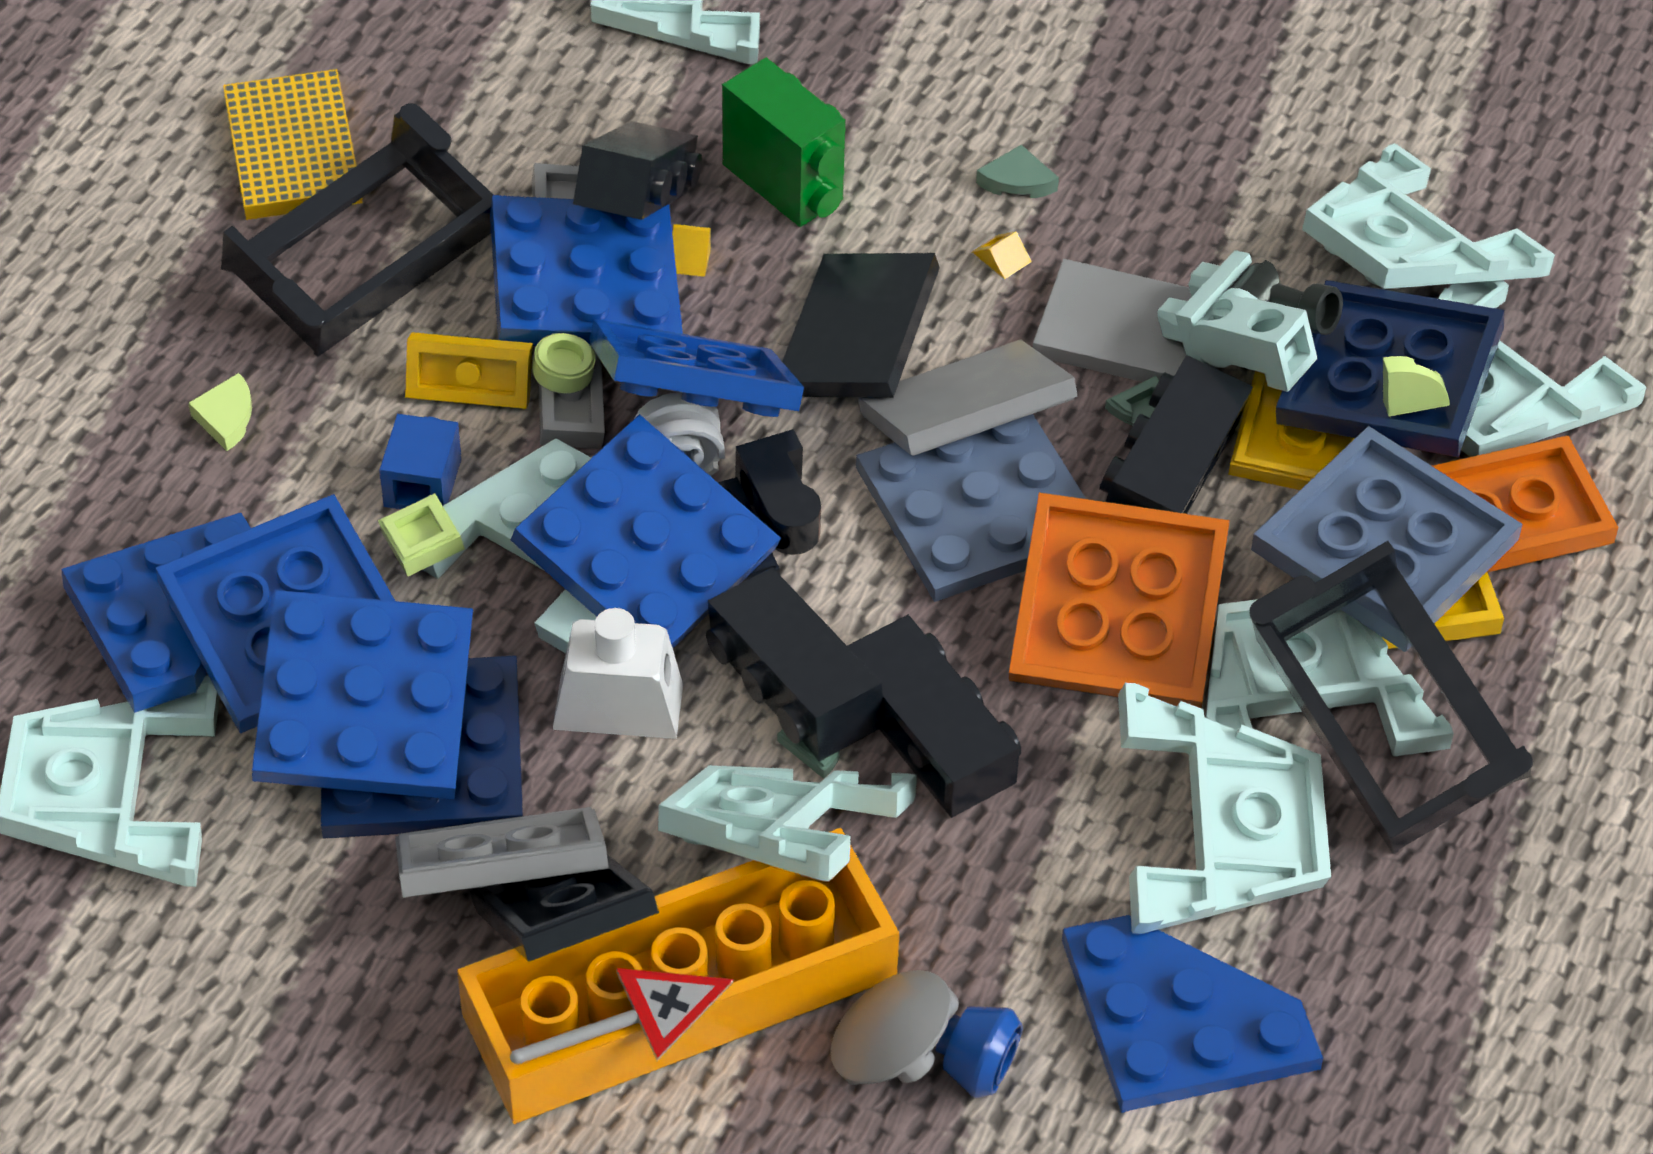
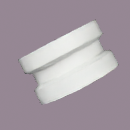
M682 392L665 394L652 399L638 410L635 418L639 414L707 474L712 476L719 470L718 461L725 459V447L720 431L719 413L716 407L686 402L681 399Z

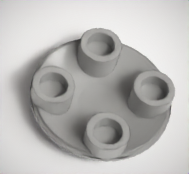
M907 971L879 982L857 999L841 1019L831 1044V1059L834 1068L852 1085L880 1083L898 1077L904 1083L920 1079L932 1067L934 1055L931 1050L940 1040L949 1019L952 1018L958 1009L959 1002L957 996L940 976L929 971Z

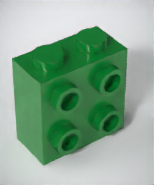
M765 57L722 84V165L798 227H802L817 216L824 218L831 215L840 205L844 194L845 119L834 106L825 104L807 90L796 76L788 72L786 73Z

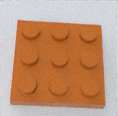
M1039 492L1009 667V681L1118 697V693L1125 682L1136 683L1149 688L1148 696L1174 706H1178L1180 701L1202 709L1230 520Z

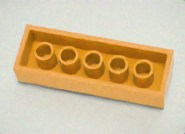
M842 828L830 831V833L845 835ZM850 845V862L829 882L752 860L654 896L659 910L658 914L528 962L513 948L457 969L463 1018L513 1125L867 990L879 982L896 975L898 969L899 931L852 846ZM616 968L734 979L731 986L658 1061H656L640 1023L520 1064H514L510 1060L511 1052L516 1049L633 1010L616 973Z

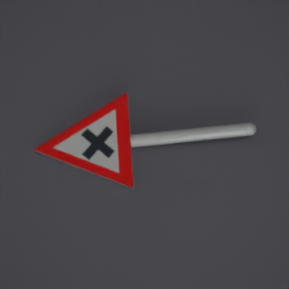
M616 968V973L633 1010L516 1049L511 1052L510 1060L514 1064H520L640 1023L656 1061H658L731 986L734 979Z

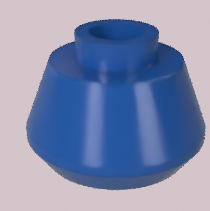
M969 1006L961 1017L954 1014L949 1019L943 1035L936 1044V1052L944 1055L943 1070L974 1098L995 1094L999 1088L998 1085L1003 1081L1019 1045L1023 1027L1015 1011L1006 1007Z

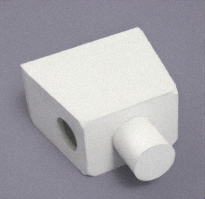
M620 608L604 610L596 617V620L579 619L573 622L560 678L553 730L677 739L683 681L667 629L660 625L635 623L633 616L628 611Z

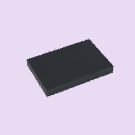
M935 253L823 254L782 361L804 386L802 397L894 398L940 269Z
M608 854V869L469 889L477 913L528 962L659 913L653 890Z

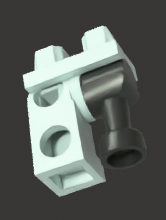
M1234 250L1220 266L1202 262L1191 273L1188 285L1192 297L1188 301L1169 297L1158 309L1157 316L1163 337L1183 342L1186 355L1203 363L1207 362L1215 367L1222 368L1232 364L1265 373L1268 387L1288 392L1317 360L1311 332L1328 335L1338 325L1343 309V298L1340 290L1329 285L1312 284L1303 292L1282 285L1279 274L1272 263L1265 260L1263 263L1250 265L1252 263L1250 253Z

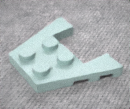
M591 0V22L746 64L758 62L760 13L702 11L703 0Z
M1396 143L1383 149L1380 161L1377 163L1368 161L1360 167L1357 179L1347 184L1342 181L1310 206L1306 211L1302 227L1303 231L1320 242L1328 252L1339 256L1361 272L1369 282L1380 286L1382 289L1544 277L1550 274L1555 254L1519 229L1472 242L1412 200L1406 194L1426 188L1431 168Z
M1503 280L1451 284L1449 288H1444L1438 299L1497 308L1506 301L1509 285ZM1499 341L1461 450L1468 456L1473 457L1527 445L1636 408L1643 401L1646 386L1606 356L1602 357L1565 386H1560L1503 342Z
M555 438L443 505L459 532L465 549L423 570L439 579L480 535L542 569L510 540L514 529L585 465L591 457ZM565 589L537 619L535 627L540 639L566 653L573 622L579 619L596 620V616Z
M1258 599L1218 605L1205 718L1236 730L1239 729L1241 724L1252 728L1250 718L1302 712L1256 640L1249 610L1253 602ZM1341 609L1286 641L1328 708L1371 702L1376 704L1393 757L1450 749L1454 733L1449 722L1443 715L1436 717L1422 699L1424 691L1411 674L1403 675L1387 655L1388 645L1383 638Z
M205 676L196 693L134 713L128 702L100 707L98 699L13 716L0 790V834L179 885L196 887L202 844L201 823L133 821L145 736H215L219 694L210 677Z
M1125 682L1118 693L1121 748L1187 753L1189 756L1196 870L1136 866L1129 876L1132 933L1143 934L1323 888L1331 878L1321 755L1242 724L1236 730L1205 718L1204 710L1182 701H1180L1178 706L1171 705L1148 696L1149 688L1136 683Z
M708 765L659 804L658 831L680 837L687 843L710 846L810 878L829 882L850 862L851 836L811 830L809 826L830 808L897 818L914 802L917 775L891 773V785L858 784V771L834 770L821 782H801L793 780V769Z

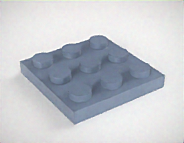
M1033 414L914 456L908 454L895 442L856 455L857 471L934 602L1026 571L1039 492L1086 499Z
M1368 426L1253 534L1251 550L1293 578L1308 576L1316 583L1388 540L1395 550L1398 570L1435 624L1519 540L1523 524ZM1375 590L1368 592L1341 608L1342 611L1402 651L1406 652L1411 647Z

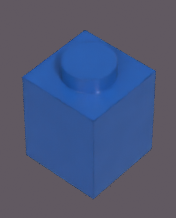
M397 414L379 469L384 507L403 509L434 493L442 506L449 502L462 460L458 422L440 420L429 416L418 417Z

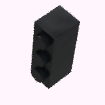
M630 121L582 145L573 204L643 220L685 195L689 187L695 188L702 168V154L695 152L698 135Z
M1186 355L1174 376L1164 372L1149 401V406L1155 408L1150 418L1141 413L1139 414L1124 444V447L1131 451L1125 460L1115 456L1101 481L1099 490L1108 494L1105 502L1188 514L1238 426L1253 386Z
M773 567L708 600L710 629L706 631V639L715 658L723 665L730 663L742 677L744 686L752 699L758 704L765 702L778 716L779 723L786 736L795 744L802 741L819 762L884 727L882 682Z
M909 614L847 645L882 682L884 727L879 730L951 818L1017 783L1021 745L1016 733L1005 721L998 722L984 705L981 693L975 683L966 676L960 677L947 661L945 651L938 639L931 633L924 634Z

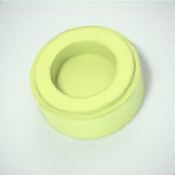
M566 333L552 334L540 340L536 345L532 372L538 383L548 390L557 393L578 392L588 386L592 380L596 361L595 353L589 343L578 336Z

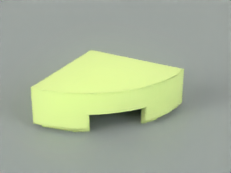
M1391 356L1383 358V402L1388 417L1450 406L1443 379L1436 370L1433 371L1417 365L1414 359L1410 357Z
M240 373L189 402L191 416L226 451L234 447L244 437L246 426L251 417L252 402L250 391Z

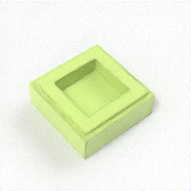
M435 493L378 520L383 536L407 577L465 549L459 532Z

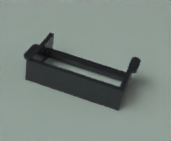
M413 103L405 104L394 115L391 143L251 239L247 240L233 225L223 232L221 270L234 272L319 357L490 235L491 199L494 194L447 151L451 147V136L420 106ZM406 168L457 218L324 311L292 279L286 278L270 262Z
M1388 540L1316 583L1308 576H1298L1256 600L1251 605L1249 614L1257 642L1393 854L1511 783L1531 777L1533 766L1531 754L1524 745L1516 749L1398 570L1395 550ZM1372 590L1376 591L1488 762L1486 766L1470 774L1462 782L1398 818L1286 642L1288 639Z

